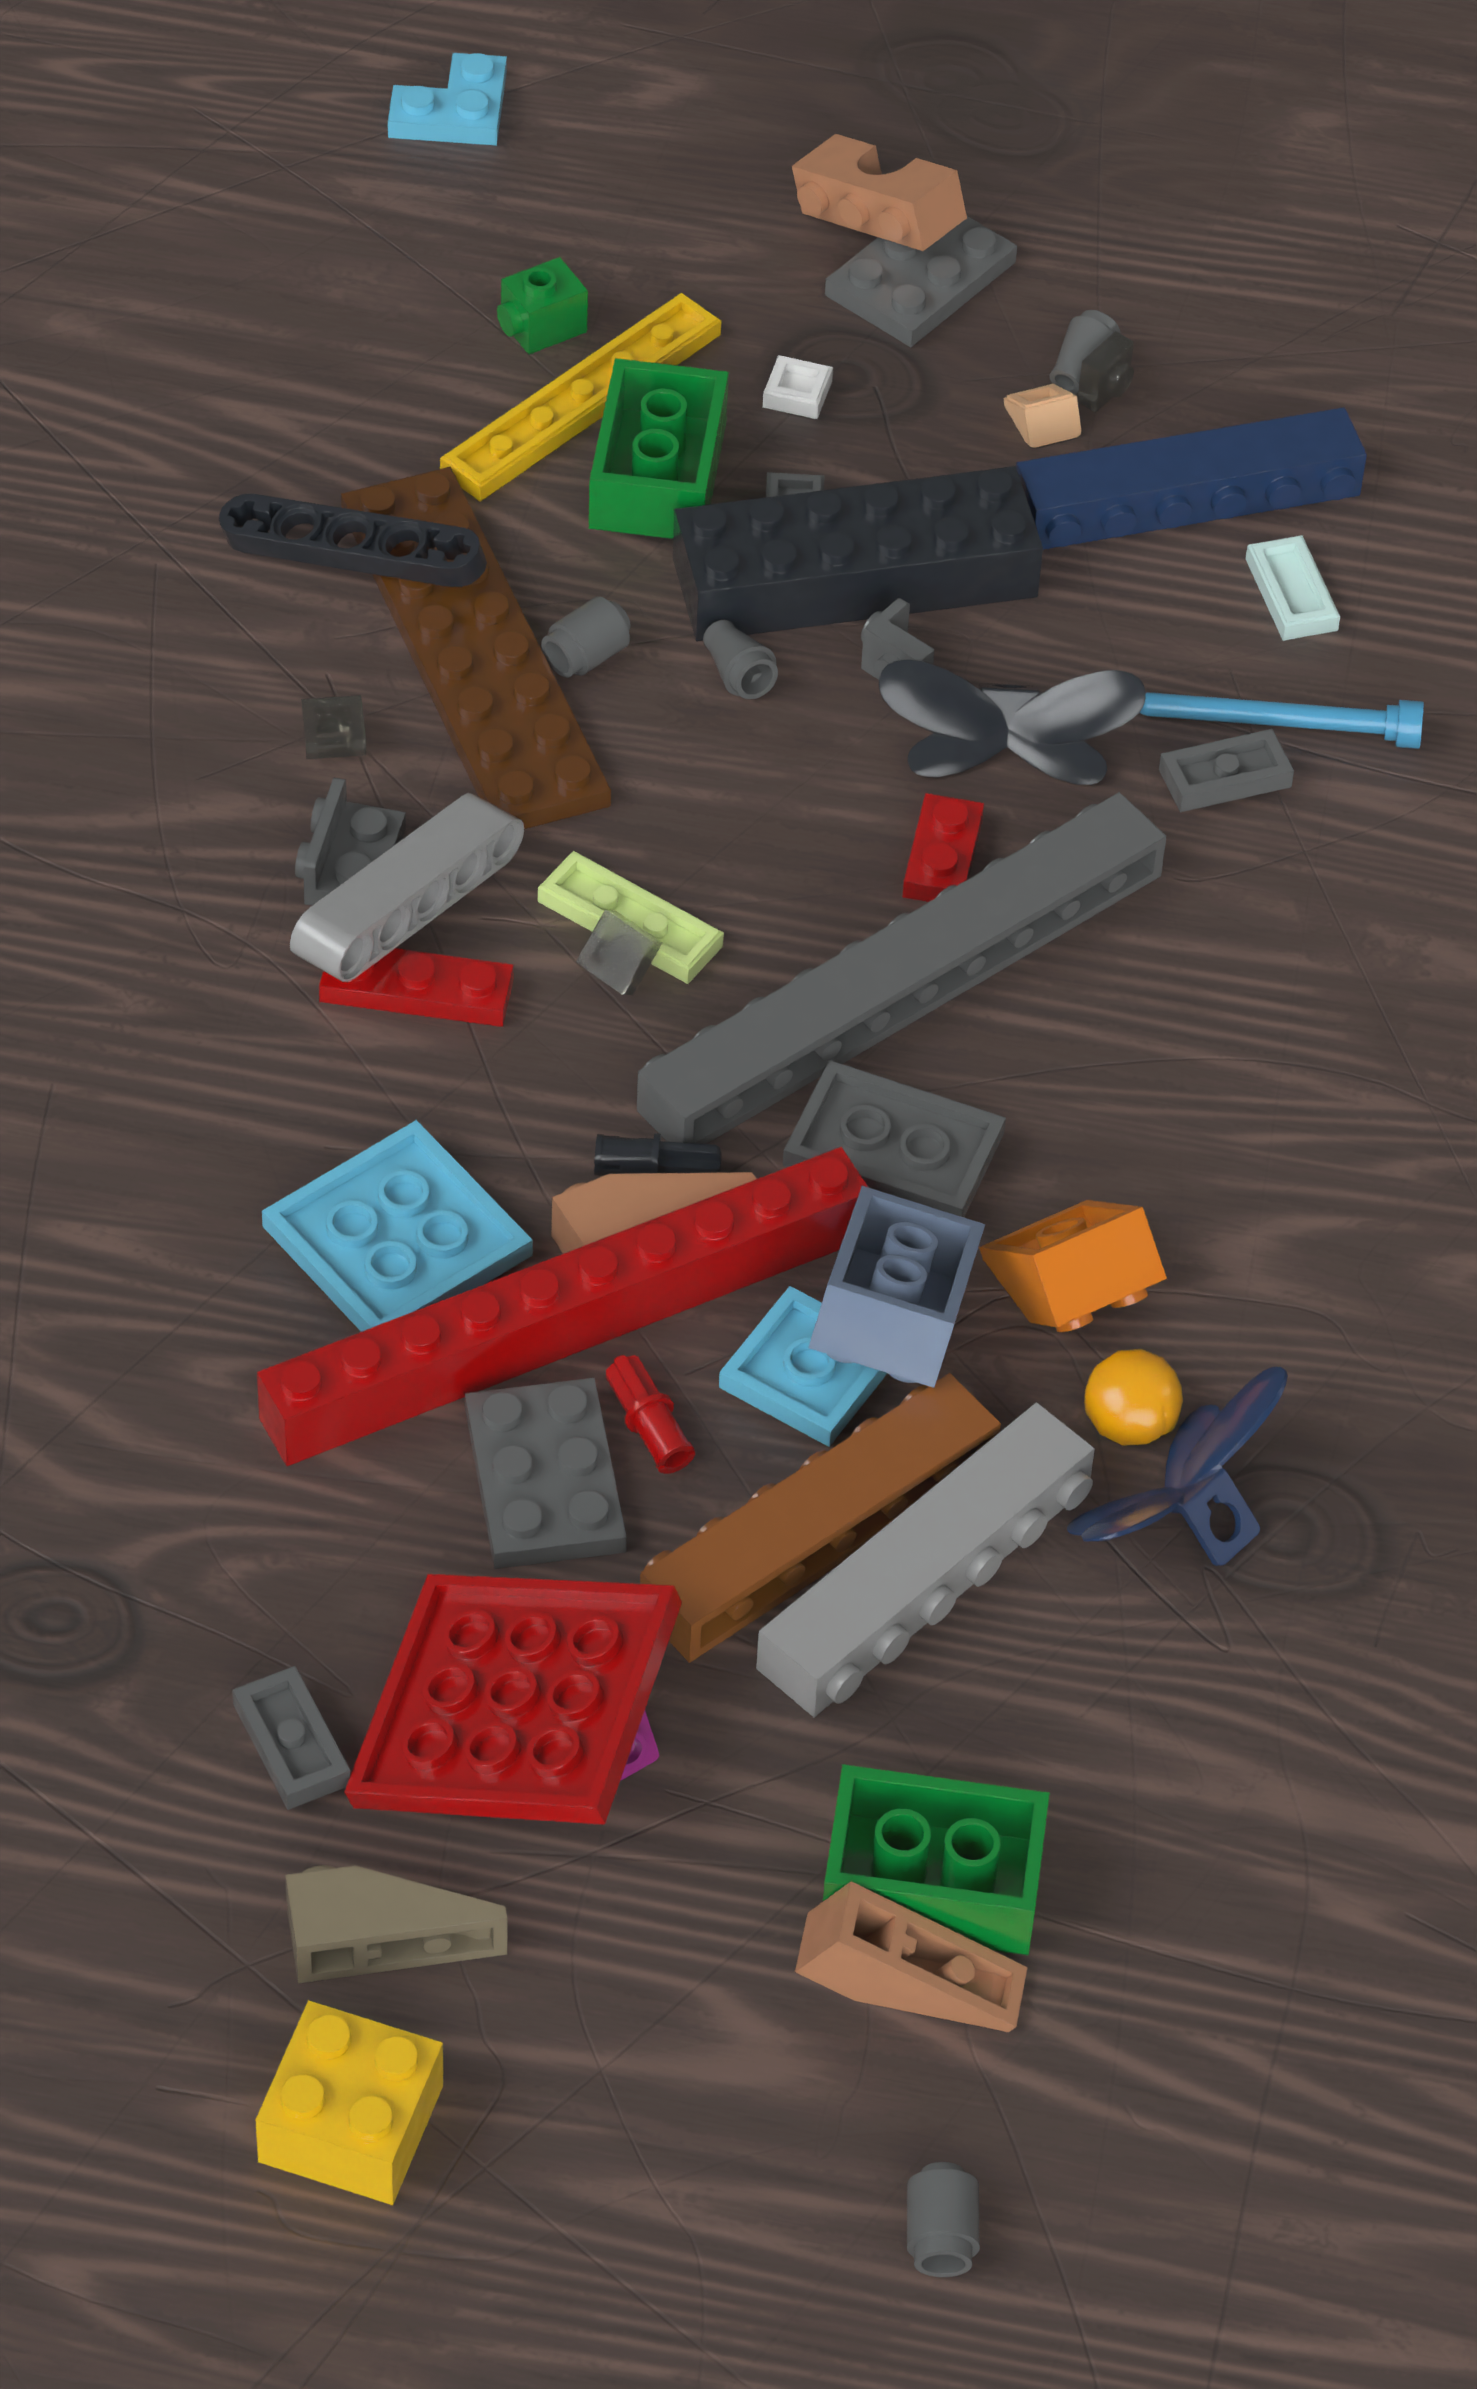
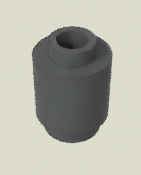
M596 596L550 626L548 635L541 642L543 654L553 670L562 677L569 678L574 674L579 676L585 675L628 646L630 642L629 630L631 628L629 617L618 603Z
M950 2162L931 2163L923 2167L921 2172L913 2175L907 2182V2251L914 2257L915 2268L925 2275L934 2277L958 2276L972 2268V2257L980 2249L979 2182L974 2176L964 2172V2169L957 2164Z

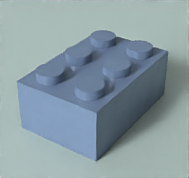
M862 1186L828 1281L808 1348L826 1353L830 1358L842 1363H857L889 1373L893 1378L902 1382H917L934 1388L985 1224Z

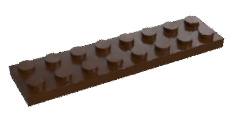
M451 467L341 493V508L464 527L472 530L479 538L487 564L484 573L472 584L463 587H448L372 574L478 797L521 819L524 823V829L611 807V789ZM353 532L357 544H360L366 537L365 533ZM416 541L401 542L392 549L390 555L395 557L409 555L415 551L419 543Z

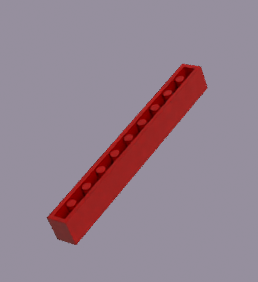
M842 1146L258 1371L259 1419L286 1467L461 1399L465 1397V1393L479 1392L840 1250L861 1187H868V1185Z

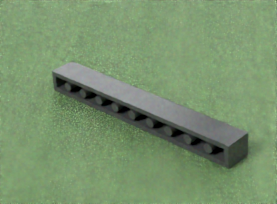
M1120 792L1099 804H1091L1085 807L1072 820L1053 831L1040 833L1029 845L1006 858L995 859L979 874L958 886L951 885L945 888L934 900L915 911L900 914L884 929L863 941L857 940L850 943L839 955L820 966L800 972L789 984L766 997L761 996L753 999L742 1011L720 1024L703 1028L692 1040L668 1054H659L653 1057L642 1069L638 1070L637 1112L658 1133H661V1136L667 1142L696 1144L711 1142L821 1077L829 1060L840 1064L845 1063L1161 877L1167 836Z

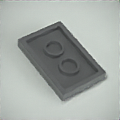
M968 216L967 219L924 251L878 237L826 278L825 296L907 346L912 347L1016 262L1017 245Z
M829 1060L784 1149L783 1166L795 1165L842 1146L869 1188L965 1217L1004 1135L1006 1117Z
M595 1378L465 1393V1412L494 1569L626 1553L627 1537Z

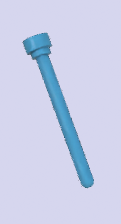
M1147 692L1145 704L1140 713L1152 717L1384 734V740L1396 741L1395 747L1420 749L1424 701L1399 700V706L1387 705L1386 710Z

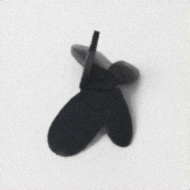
M911 659L898 660L888 664L882 670L879 677V691L885 703L897 714L933 733L912 747L907 760L910 769L915 774L926 777H941L966 771L987 761L1008 747L1028 764L1050 777L1078 785L1097 784L1105 777L1107 764L1103 756L1087 744L1085 740L1105 734L1131 721L1140 713L1146 700L1145 687L1140 678L1132 673L1120 670L1100 671L1062 682L1041 694L1038 687L1034 685L979 683L978 689L965 679L946 669Z

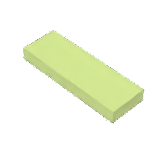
M575 851L538 887L539 903L686 984H689L723 947L724 932Z

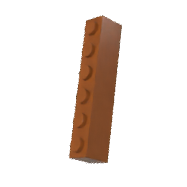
M948 1373L936 1381L934 1388L927 1385L918 1386L904 1398L899 1406L879 1419L872 1417L865 1420L853 1431L848 1439L829 1451L820 1450L812 1454L798 1471L778 1484L769 1483L764 1485L753 1494L747 1504L727 1517L719 1516L713 1518L699 1530L696 1537L674 1551L665 1550L660 1552L641 1571L640 1584L675 1585L682 1600V1605L669 1642L690 1663L846 1560L1000 1433L1001 1423L951 1373Z

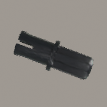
M654 1133V1139L597 1134L594 1175L720 1173L722 1152L717 1145L661 1141V1133Z

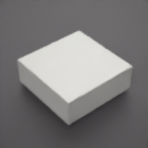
M778 355L763 393V408L818 419L832 383L833 367Z

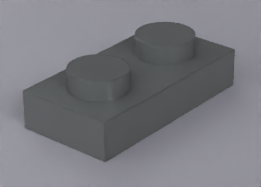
M1273 729L1161 753L1159 771L1180 812L1292 787L1294 769Z
M296 1666L232 1690L233 1705L287 1810L346 1788L351 1771Z

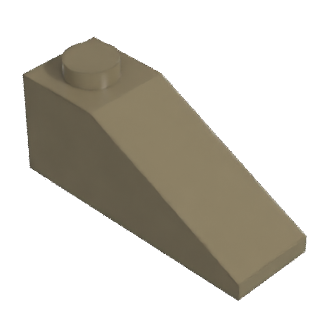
M319 1865L308 1868L302 1873L285 1875L287 1913L298 1983L507 1955L506 1907L503 1905L356 1865L339 1868Z

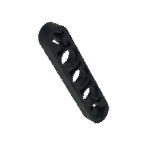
M259 494L236 496L226 502L219 514L220 526L228 544L234 550L243 553L448 587H463L472 584L481 577L487 564L478 536L472 530L464 527ZM296 525H314L312 531L303 538H286L289 530ZM353 532L366 534L364 540L357 546L351 548L338 546L340 540L347 534ZM416 541L419 543L415 551L403 557L390 555L392 549L401 542Z

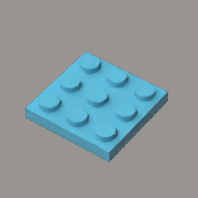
M417 1120L262 1210L263 1228L361 1332L484 1285L533 1255V1240Z

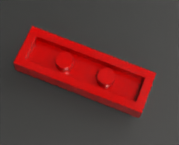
M395 948L349 982H342L323 971L319 984V1002L503 1027L514 980V964Z

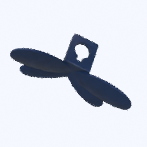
M1271 1367L1262 1371L1250 1380L1226 1404L1221 1412L1216 1405H1204L1194 1410L1180 1425L1170 1446L1166 1463L1165 1487L1127 1496L1089 1510L1072 1520L1067 1526V1531L1073 1535H1081L1083 1541H1108L1142 1529L1160 1520L1170 1512L1181 1513L1212 1564L1215 1566L1225 1565L1259 1534L1260 1525L1229 1474L1222 1466L1250 1439L1272 1412L1285 1389L1288 1378L1287 1371L1282 1367ZM1211 1498L1215 1503L1227 1505L1235 1516L1236 1526L1234 1533L1230 1539L1224 1542L1218 1540L1210 1528L1211 1510L1206 1503Z

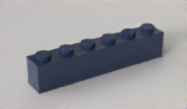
M1345 407L1020 461L1016 462V469L1044 550L1360 496L1367 454Z

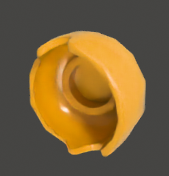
M1143 1349L1117 1351L1097 1364L1089 1376L1084 1396L1085 1412L1099 1434L1122 1446L1149 1444L1159 1439L1161 1435L1172 1432L1177 1424L1183 1403L1182 1386L1175 1370L1163 1357Z

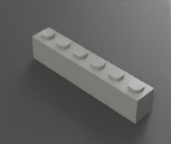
M1036 1402L759 1630L756 1669L813 1717H816L832 1702L837 1704L843 1703L857 1690L863 1676L880 1662L889 1664L903 1652L913 1634L927 1623L930 1625L939 1623L950 1612L957 1597L973 1584L979 1587L988 1582L997 1572L1002 1560L1018 1546L1027 1548L1032 1545L1043 1533L1050 1519L1064 1508L1066 1510L1076 1508L1086 1498L1093 1484L1091 1471L1095 1448Z

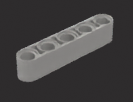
M467 793L461 796L304 912L292 932L290 950L294 955L342 982H349L355 979L504 867L519 849L524 835V823L521 819L475 794Z

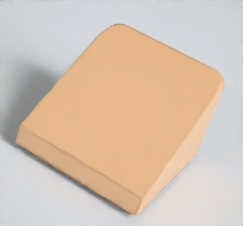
M1055 384L1009 394L1003 398L1006 410L1024 441L1030 447L1037 448L1077 438L1081 435L1082 430L1077 396Z

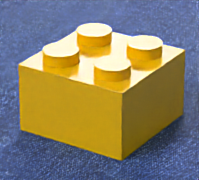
M308 2000L255 2120L258 2162L393 2205L443 2088V2043Z

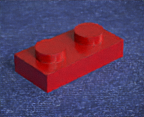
M925 793L904 878L903 898L930 902L945 888L951 885L958 886L969 879L983 821L984 803Z

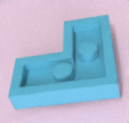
M453 53L448 89L393 85L388 116V138L497 146L507 73V56Z

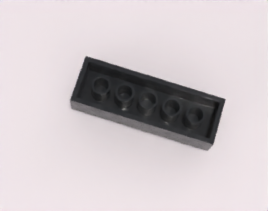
M1016 466L674 509L673 562L696 642L703 641L708 627L719 620H728L738 630L746 635L867 620L875 612H883L898 598L910 604L909 614L1038 597L1043 546Z

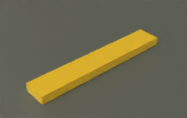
M680 293L440 458V469L451 467L460 487L481 502L603 417L615 358L677 366L721 335V320L683 293Z

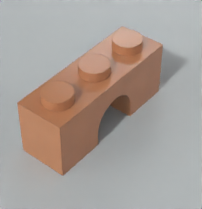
M839 134L833 135L792 165L797 198L803 214L920 251L926 250L967 219L958 171L952 168L915 158L900 170L882 174L875 145Z

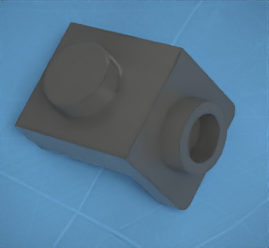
M901 598L894 601L883 612L877 611L871 615L861 632V641L863 642L861 669L878 680L882 670L894 661L911 659L933 664L934 649L908 633L910 604Z

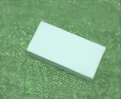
M1302 535L1247 546V564L1283 641L1338 631L1340 615Z

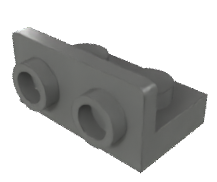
M334 777L327 797H318L315 801L311 818V832L314 833L311 843L302 841L296 858L295 876L304 879V903L313 906L400 842L406 830V812L347 802L346 779Z

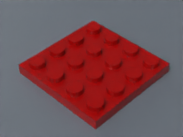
M427 1574L344 1791L352 1807L355 1809L605 1825L682 1605V1600L675 1585Z

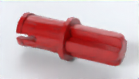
M623 1354L616 1357L614 1363L606 1369V1378L626 1411V1426L631 1432L639 1433L655 1460L656 1467L660 1473H674L686 1467L693 1460L695 1450L672 1414L674 1410L672 1399L669 1395L659 1392L638 1356L626 1357Z

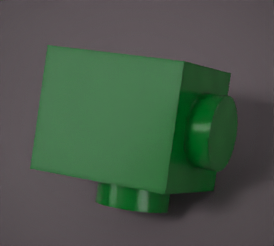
M561 257L501 279V304L497 306L498 321L504 333L509 337L514 336L528 355L587 333L588 290Z

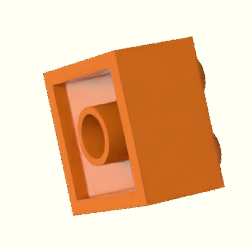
M1085 1200L979 1247L982 1259L1030 1323L1055 1327L1057 1332H1068L1089 1324L1093 1321L1091 1312L1111 1304L1112 1308H1120L1137 1303L1148 1296L1147 1287L1167 1279L1144 1209L1140 1206Z

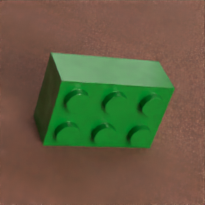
M615 358L590 475L589 529L673 539L674 509L711 504L727 422L729 372Z
M842 1764L824 1882L823 1901L852 1881L991 1950L1029 1955L1050 1793Z

